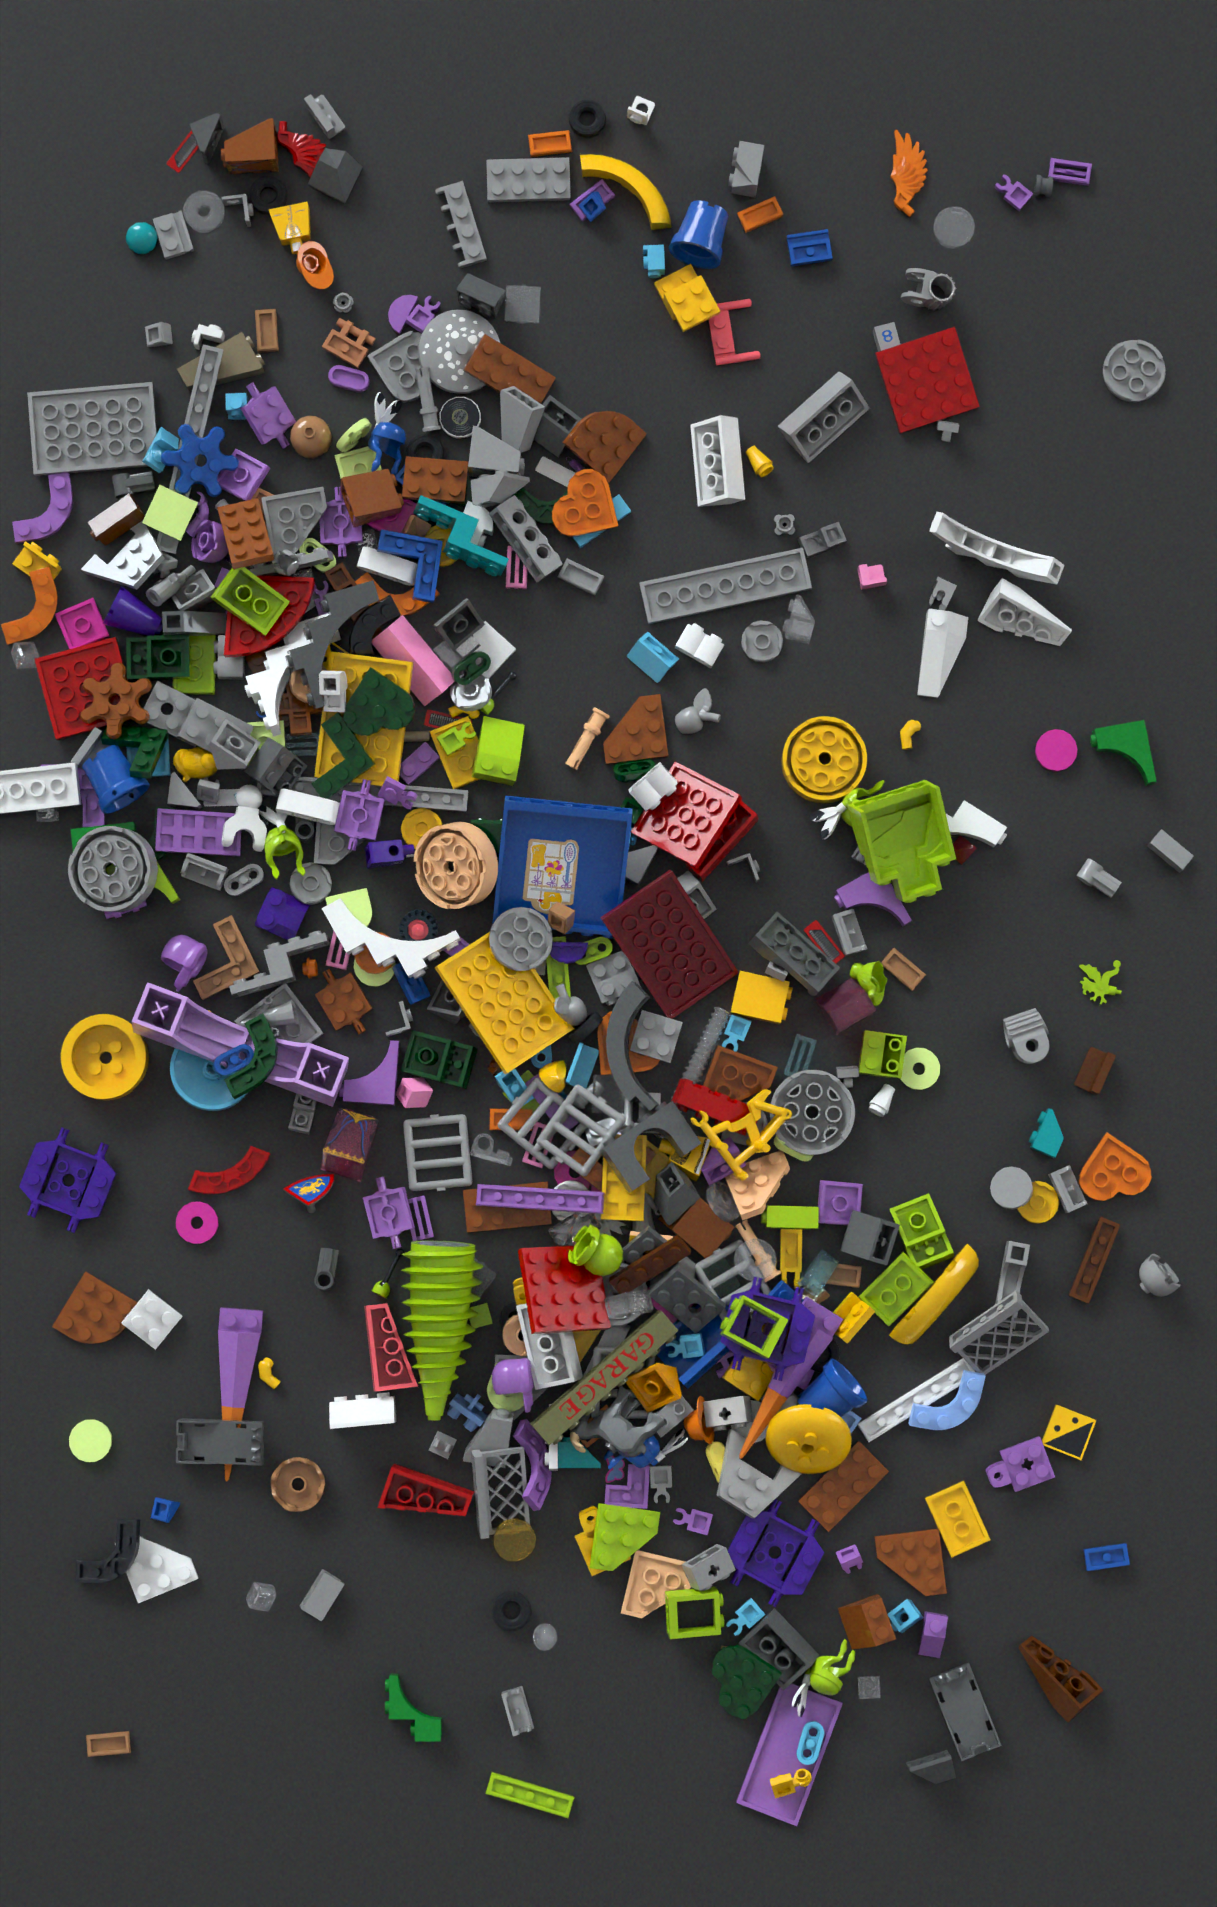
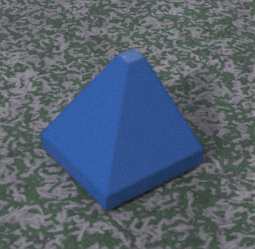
M592 192L578 205L590 222L606 209L599 192Z
M155 1497L151 1518L169 1523L179 1508L180 1502Z

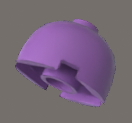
M210 520L201 522L196 528V532H198L196 539L192 538L191 542L193 557L202 562H218L228 553L222 525Z

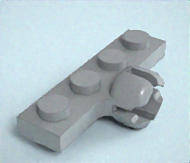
M324 547L314 549L313 553L307 555L305 553L294 554L289 550H283V552L278 551L274 555L273 564H256L254 569L249 571L256 576H276L280 574L289 576L295 573L296 570L333 561L334 556L333 552L325 550Z

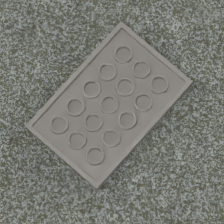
M153 382L27 393L34 476L148 466L142 461L157 434Z

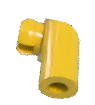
M455 705L448 708L452 718L461 713L469 714L471 719H475L480 715L479 709L464 711L458 709Z
M909 720L901 729L902 750L913 748L911 736L915 732L920 731L921 724L919 721Z
M266 1357L263 1361L259 1362V1376L262 1381L275 1390L281 1381L271 1374V1367L274 1363L272 1359Z

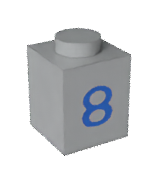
M894 322L874 327L873 336L878 352L900 345Z

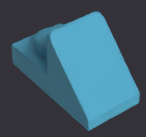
M161 427L142 462L158 473L162 472L165 465L161 462V454L166 450L177 451L179 438Z
M516 1069L507 1074H504L502 1071L495 1076L499 1087L505 1092L511 1103L516 1096L520 1097L527 1088ZM531 1095V1097L526 1101V1103L534 1099V1097Z

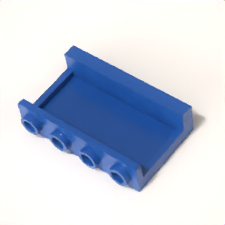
M698 1304L696 1307H691V1308H693V1309H698V1308H700L701 1306ZM719 1315L697 1332L702 1333L705 1348L704 1356L683 1359V1354L679 1353L676 1357H668L669 1351H674L675 1348L673 1346H666V1343L659 1348L661 1351L657 1356L665 1365L677 1368L678 1378L687 1389L730 1351L720 1342L722 1336L720 1335L722 1332L720 1325L722 1320ZM681 1321L673 1323L679 1330L675 1333L676 1338L674 1339L680 1342L679 1338L681 1335L696 1334ZM747 1326L744 1337L748 1335L749 1328Z

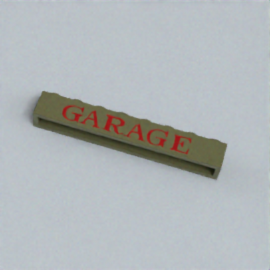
M658 1310L532 1421L530 1425L548 1445L551 1443L557 1444L564 1437L562 1434L568 1428L569 1430L574 1429L580 1423L578 1419L584 1414L586 1416L591 1414L596 1409L594 1405L600 1400L603 1402L612 1395L611 1390L616 1386L621 1387L628 1380L627 1376L631 1372H638L644 1366L643 1362L648 1357L651 1359L661 1351L659 1348L664 1343L669 1344L676 1338L675 1333L679 1330L661 1310Z

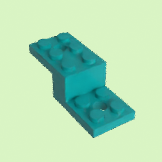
M420 495L413 513L424 521L431 520L442 529H452L443 549L446 556L453 560L461 559L472 568L480 567L491 576H501L509 559L470 543L479 519Z

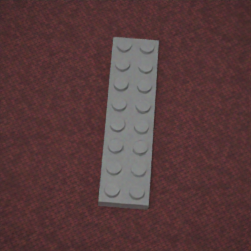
M803 548L639 582L648 624L812 590Z

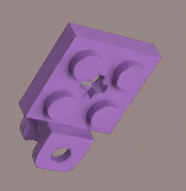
M1040 1436L1000 1450L1003 1461L991 1464L986 1468L988 1479L993 1487H1002L1011 1483L1014 1492L1055 1478ZM1025 1458H1027L1029 1461H1033L1031 1469L1027 1470V1468H1022L1021 1466L1022 1464H1024ZM1000 1472V1476L994 1478L995 1473Z

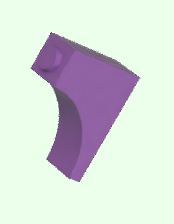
M869 872L835 891L836 896L834 899L840 908L844 907L845 911L862 905L876 906L891 913L902 926L912 921L902 902L896 898L891 883L880 886L871 881Z
M390 1040L386 1057L373 1072L361 1078L344 1080V1084H341L339 1097H343L344 1102L395 1106L400 1042Z

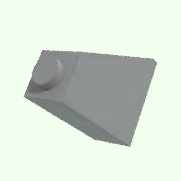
M515 386L502 389L500 392L502 441L521 453L528 451L531 448L545 406Z
M493 1409L465 1448L463 1461L472 1463L471 1450L480 1449L483 1452L509 1448L514 1412H509L506 1409ZM496 1456L486 1457L487 1465L496 1466L500 1461ZM503 1463L501 1467L505 1468L506 1464Z

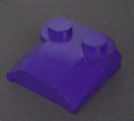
M271 887L259 911L255 926L286 940L294 938L310 905L303 904L294 896Z

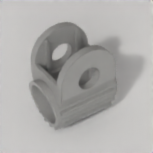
M909 268L906 270L905 276L908 280L918 282L916 292L908 290V292L902 293L901 301L917 307H926L928 310H940L952 300V297L955 295L954 291L957 288L954 286L955 282L952 281V277L950 278L948 274H937L926 269ZM931 285L939 286L944 291L945 299L937 298L931 290Z
M1036 1008L1003 1019L1007 1046L1012 1048L1014 1056L1020 1062L1033 1064L1042 1060L1049 1051V1040L1047 1037L1049 1031ZM1027 1041H1032L1035 1044L1033 1052L1026 1048Z

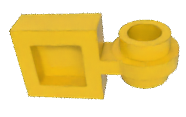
M799 1769L793 1778L790 1773L771 1778L770 1783L775 1799L796 1793L795 1787L808 1786L812 1776L808 1770Z

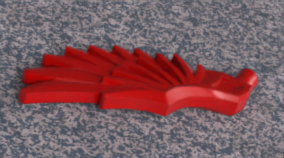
M280 121L277 134L278 144L285 147L292 154L294 165L301 168L311 178L318 159L326 148V144H319L320 139H313V135H299L298 133L287 132V122Z

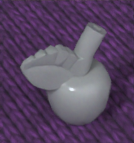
M706 688L696 695L693 702L694 706L681 710L675 716V724L682 734H693L700 731L703 727V721L719 723L721 717L720 714L709 712L712 707V699Z
M564 984L556 986L559 997L554 1002L555 1012L572 1026L582 1024L587 1018V1009L584 1002L576 996L569 997Z

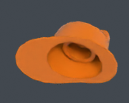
M315 241L303 243L297 254L296 265L298 271L312 287L317 289L329 287L333 282L334 274L325 249Z
M699 1396L697 1409L685 1417L684 1427L692 1439L705 1440L708 1444H712L715 1437L714 1429L706 1427L703 1407L705 1400L702 1396Z

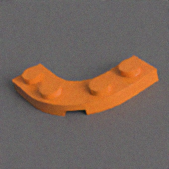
M50 566L29 572L36 597L34 609L23 618L1 624L7 645L39 634L51 622L57 608V590Z
M368 572L355 581L359 585L373 580L379 600L390 595L403 616L414 614L430 603L413 600L414 587L404 594L393 595L387 593ZM437 589L435 592V598L440 595Z

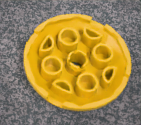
M809 1404L788 1407L777 1413L768 1424L765 1440L771 1456L780 1465L798 1473L818 1474L834 1469L845 1460L851 1449L852 1437L848 1425L838 1414L825 1407L822 1410L812 1408Z

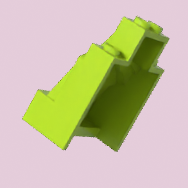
M923 780L847 804L860 854L864 855L871 881L883 886L890 884L892 880L896 898L904 903L914 902L917 900V897L923 895L925 897L935 895L936 891L942 890L937 865L939 867L950 864V861L955 860L956 856L938 786Z

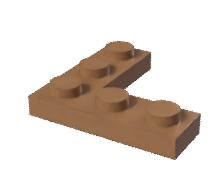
M232 915L213 924L231 962L193 980L202 1000L234 985L233 981L243 978L248 979L260 973Z

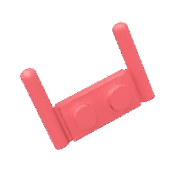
M750 299L717 303L720 314L708 319L716 366L760 359L761 354L759 351L735 354L728 310L751 307L752 301Z

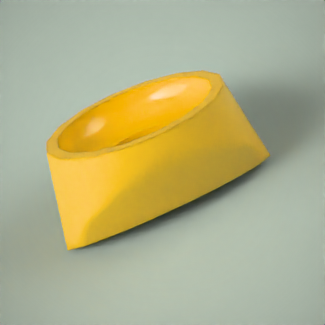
M564 1060L551 1062L539 1070V1076L543 1083L557 1093L562 1092L566 1085V1065Z

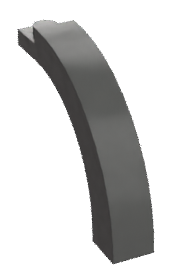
M631 981L618 998L609 1019L606 1037L608 1063L616 1084L628 1101L635 1102L639 1099L637 1103L645 1111L655 1112L654 1108L659 1104L636 1078L630 1063L628 1048L633 1021L650 996L636 982Z

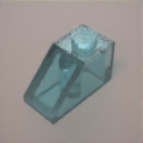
M821 1249L797 1284L811 1295H818L831 1277L839 1261Z

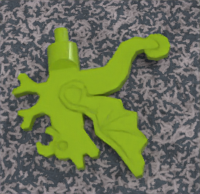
M1115 960L1113 966L1116 967L1115 970L1105 972L1102 978L1100 972L1097 971V967H1092L1090 964L1086 966L1083 964L1079 965L1088 977L1095 981V983L1091 982L1086 977L1083 978L1084 981H1080L1084 989L1083 994L1087 995V990L1089 993L1091 991L1094 992L1095 996L1091 997L1090 1000L1095 1002L1096 998L1100 996V1004L1103 1002L1107 1003L1104 998L1105 994L1121 995V990L1108 985L1110 978L1118 974L1119 967L1121 966L1120 961Z

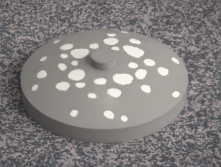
M467 310L446 311L432 319L421 334L418 344L421 368L429 367L430 381L444 391L456 394L477 391L486 384L463 370L484 334L500 343L499 337L493 326L482 316Z

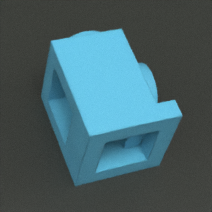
M643 245V255H647L643 256L644 269H648V277L659 278L661 275H665L664 245Z
M247 393L225 394L228 420H246L240 408L249 402Z
M906 1599L887 1614L890 1618L892 1629L895 1632L898 1630L901 1633L924 1618L912 1600ZM903 1614L908 1615V1620L906 1622L902 1621Z

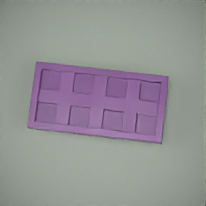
M158 808L155 851L239 857L241 830L236 832L231 846H222L223 825L235 813Z

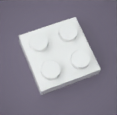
M148 1289L121 1323L156 1350L182 1318V1315Z

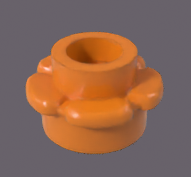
M307 958V962L302 964L303 974L307 975L308 978H312L318 975L316 959L310 960V958Z

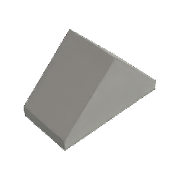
M173 772L170 778L167 804L170 807L200 810L202 808L201 804L177 774Z

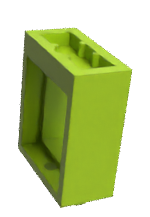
M767 1206L764 1212L761 1213V1223H765V1228L818 1229L819 1207Z
M744 1295L740 1296L739 1299L735 1297L730 1306L732 1312L729 1318L725 1317L720 1325V1329H722L720 1335L768 1359L788 1319ZM743 1304L775 1321L761 1349L729 1332Z
M711 1587L705 1591L697 1589L665 1591L667 1634L670 1639L721 1635V1627H724V1616L720 1614V1606H723V1595L719 1593L716 1587ZM712 1599V1626L678 1629L677 1602Z

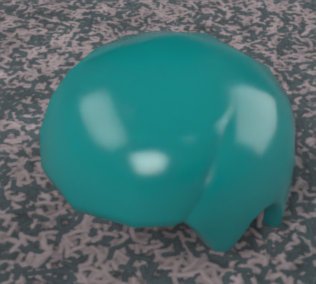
M137 222L129 227L126 234V243L130 250L137 254H147L156 247L158 235L154 226L146 222Z

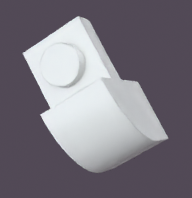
M468 501L463 513L479 519L470 543L483 548L487 537L484 533L493 535V520L487 509L475 506L472 502Z
M323 670L319 673V693L324 696V711L345 712L346 689L348 688L345 671Z

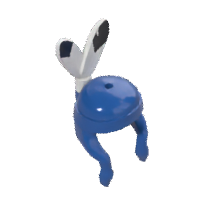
M381 392L377 393L374 406L377 423L368 441V447L376 452V458L371 470L372 472L376 471L380 466L383 451L396 459L391 469V474L396 476L402 460L400 446L405 444L406 434L401 427L389 421L400 410L402 401H393L385 410V397Z
M679 1430L662 1451L660 1450L658 1440L653 1435L643 1443L646 1446L645 1454L641 1453L636 1457L629 1458L623 1457L620 1454L611 1460L608 1469L613 1468L623 1458H626L638 1468H644L649 1464L655 1466L666 1457V1454L686 1443L688 1438L686 1436L683 1437L685 1430ZM608 1450L604 1455V1460L611 1457L613 1453Z

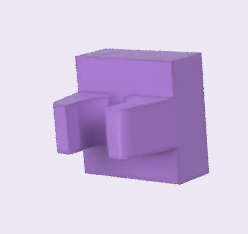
M855 1544L835 1552L842 1569L847 1574L851 1573L850 1567L857 1565L858 1569L862 1568L863 1561Z

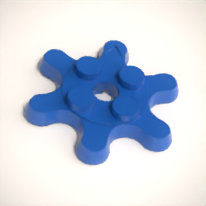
M183 424L178 429V435L182 440L181 448L177 451H164L161 454V462L166 466H175L180 470V478L175 483L177 493L181 495L187 494L192 485L199 483L205 487L209 496L217 497L222 491L221 485L218 482V474L223 470H236L239 466V460L233 455L228 456L221 453L219 446L225 437V432L221 427L212 428L206 437L200 438L195 435L192 426ZM199 454L206 458V463L202 467L195 464V457Z

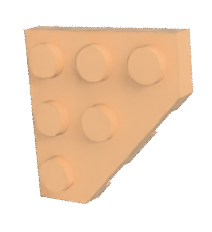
M779 1150L747 1162L746 1166L741 1168L749 1175L744 1181L735 1178L733 1173L725 1177L742 1221L764 1212L767 1207V1201L776 1193L782 1177L788 1174L790 1167L783 1151Z
M637 1550L634 1554L621 1614L643 1618L665 1604V1591L690 1589V1583L682 1567V1564L686 1561Z

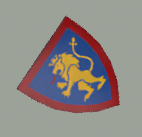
M321 1174L310 1176L290 1184L283 1191L306 1205L308 1213H314L316 1211L315 1203L325 1197L331 1190L335 1175Z

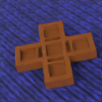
M288 681L286 693L282 694L279 717H289L290 736L311 735L310 714H322L323 707L314 709L313 705L309 706L308 703L297 699L291 692Z

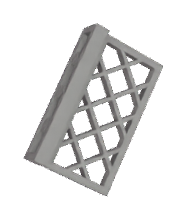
M1016 1290L950 1335L949 1344L950 1349L954 1353L958 1352L976 1372L986 1375L1048 1333L1049 1328L1022 1300V1295ZM1023 1309L1027 1313L1026 1319L1014 1318V1313ZM1001 1322L1010 1323L1009 1330L997 1329V1325ZM1013 1323L1025 1324V1330L1013 1331ZM1028 1324L1038 1325L1041 1328L1037 1332H1027ZM984 1334H993L992 1342L980 1341V1338ZM996 1335H1008V1342H995ZM1011 1336L1023 1337V1341L1019 1344L1011 1343ZM967 1345L976 1346V1353H967L963 1348ZM979 1346L991 1347V1354H979ZM994 1348L1007 1349L1003 1355H994ZM978 1359L990 1360L989 1364L983 1369L977 1364Z
M524 1447L483 1452L480 1449L471 1450L477 1532L480 1538L485 1539L489 1538V1535L530 1530L528 1504L524 1499L517 1507L510 1502V1499L516 1492L522 1496L527 1486ZM519 1453L520 1460L515 1466L506 1461L511 1454ZM496 1456L500 1461L492 1469L487 1465L486 1457ZM503 1463L511 1468L505 1478L497 1473V1470ZM515 1472L521 1476V1481L516 1487L508 1481ZM493 1475L502 1480L495 1489L488 1485V1481ZM505 1483L513 1489L506 1498L498 1493ZM495 1495L503 1500L496 1510L490 1506V1501ZM506 1504L515 1509L508 1518L499 1513ZM519 1512L524 1516L525 1524L515 1525L511 1520ZM497 1515L505 1521L500 1527L492 1528L491 1522Z

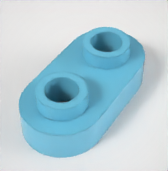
M809 1721L804 1725L798 1743L796 1755L798 1760L805 1765L813 1764L817 1760L823 1741L824 1729L817 1721ZM811 1728L817 1729L816 1735H810L809 1730ZM809 1749L811 1750V1755L804 1756L803 1751Z

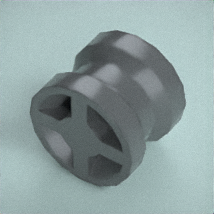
M1036 175L1034 196L1042 194L1050 198L1054 177L1043 178L1041 175Z

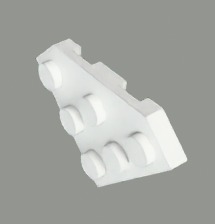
M140 1537L137 1557L126 1572L138 1603L199 1579L191 1558L146 1540L143 1537Z

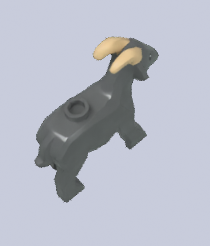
M621 1386L618 1389L614 1402L598 1417L589 1423L587 1421L591 1414L588 1416L584 1414L578 1419L580 1423L570 1430V1441L577 1451L585 1453L586 1449L579 1443L580 1440L601 1438L606 1442L605 1447L613 1454L617 1451L623 1457H636L641 1453H646L644 1441L652 1437L666 1422L655 1412L654 1414L650 1412L644 1426L634 1427L626 1419L640 1404L630 1396L631 1393Z

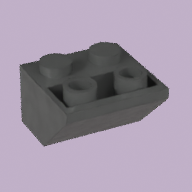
M468 273L456 289L457 298L461 306L467 309L475 308L479 310V314L490 318V316L496 318L506 297L504 289Z
M549 395L542 404L545 406L534 441L559 458L566 449L562 442L582 418Z
M268 737L244 772L276 796H279L280 789L291 790L307 765L284 746Z
M673 1162L656 1175L654 1203L666 1224L670 1226L700 1198L688 1175Z
M852 1210L840 1251L888 1265L900 1225Z

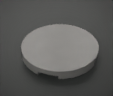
M1129 340L1118 343L1109 351L1103 364V379L1107 388L1113 395L1128 402H1140L1151 398L1162 386L1166 375L1163 356L1156 347L1143 340Z
M512 908L502 913L494 921L489 933L490 949L496 960L504 967L515 971L531 970L542 964L549 956L552 949V929L545 917L531 908Z

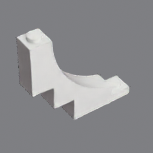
M965 800L953 818L946 814L950 835L974 838L992 847H995L997 843L1001 845L1007 836L1004 833L1007 828L1006 826Z

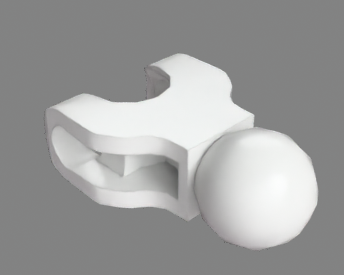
M244 785L237 791L236 802L238 807H236L235 815L229 818L223 825V847L231 846L236 832L245 830L252 835L253 849L257 852H262L265 845L267 828L259 818L258 807L263 799L260 789L256 786Z

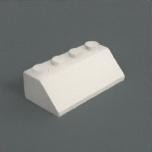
M720 415L691 424L698 506L727 505L745 500L738 418Z
M527 1303L517 1305L516 1308L527 1356L532 1365L531 1373L535 1390L580 1380L583 1375L573 1332L531 1334Z

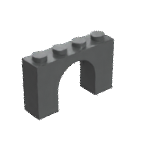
M664 1101L654 1108L656 1112L653 1115L645 1114L637 1120L639 1122L638 1125L633 1128L631 1125L620 1131L622 1136L616 1140L614 1137H611L603 1143L604 1148L600 1152L628 1193L650 1179L637 1161L634 1153L635 1141L641 1133L656 1131L663 1134L680 1158L701 1144V1141L673 1101L669 1104Z

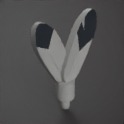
M593 1214L598 1221L600 1234L603 1233L611 1236L610 1230L622 1235L630 1234V1228L623 1222L618 1220H601V1214Z

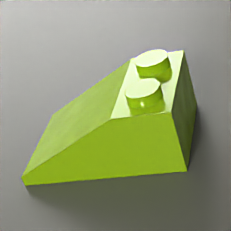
M245 567L231 568L210 597L227 611L265 636L290 602Z
M483 716L472 777L513 786L516 782L525 725Z

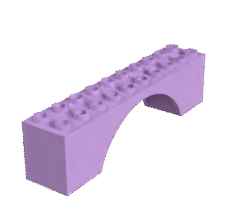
M147 982L132 1019L134 1033L214 1062L217 1056L241 1044L249 1045L253 1051L255 1050L253 1040L247 1028L209 1012L186 996ZM276 1038L278 1047L277 1060L265 1082L333 1107L348 1069L349 1057L311 1043H299ZM240 1052L239 1058L244 1060L245 1054ZM225 1062L220 1063V1065L227 1067Z

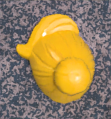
M200 747L180 749L173 757V764L183 776V782H187L191 778L202 779L210 777L217 771L212 753Z

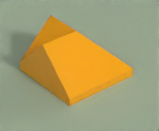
M656 1363L627 1376L626 1384L647 1412L682 1397L676 1367Z

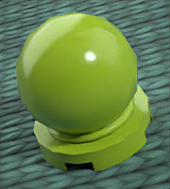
M591 1224L589 1227L583 1226L573 1239L576 1244L573 1252L570 1250L568 1252L569 1262L576 1266L584 1264L585 1269L591 1274L598 1276L613 1274L620 1268L623 1260V1249L620 1243L613 1236L600 1234L599 1229Z

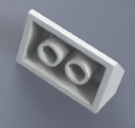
M390 1392L377 1393V1398H368V1394L355 1395L356 1400H347V1396L334 1397V1402H329L330 1429L397 1422L395 1396H390Z

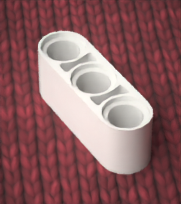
M364 546L362 548L357 568L408 586H414L417 570L416 563L391 554L377 552L376 549Z
M280 789L275 810L283 814L335 825L340 803L293 790Z

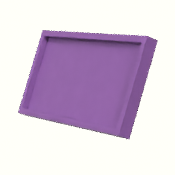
M791 1683L785 1690L780 1686L778 1688L736 1803L797 1826L843 1703L808 1690L805 1711L802 1717H799L797 1712L798 1706L792 1707V1701L801 1686ZM809 1721H817L824 1729L823 1741L817 1760L813 1764L805 1765L798 1760L796 1755L798 1743L804 1725ZM811 1728L809 1734L812 1736L816 1735L817 1729ZM805 1749L803 1755L810 1756L811 1750ZM799 1769H806L811 1773L812 1780L808 1786L795 1787L796 1793L775 1799L770 1783L771 1778L788 1773L793 1778Z

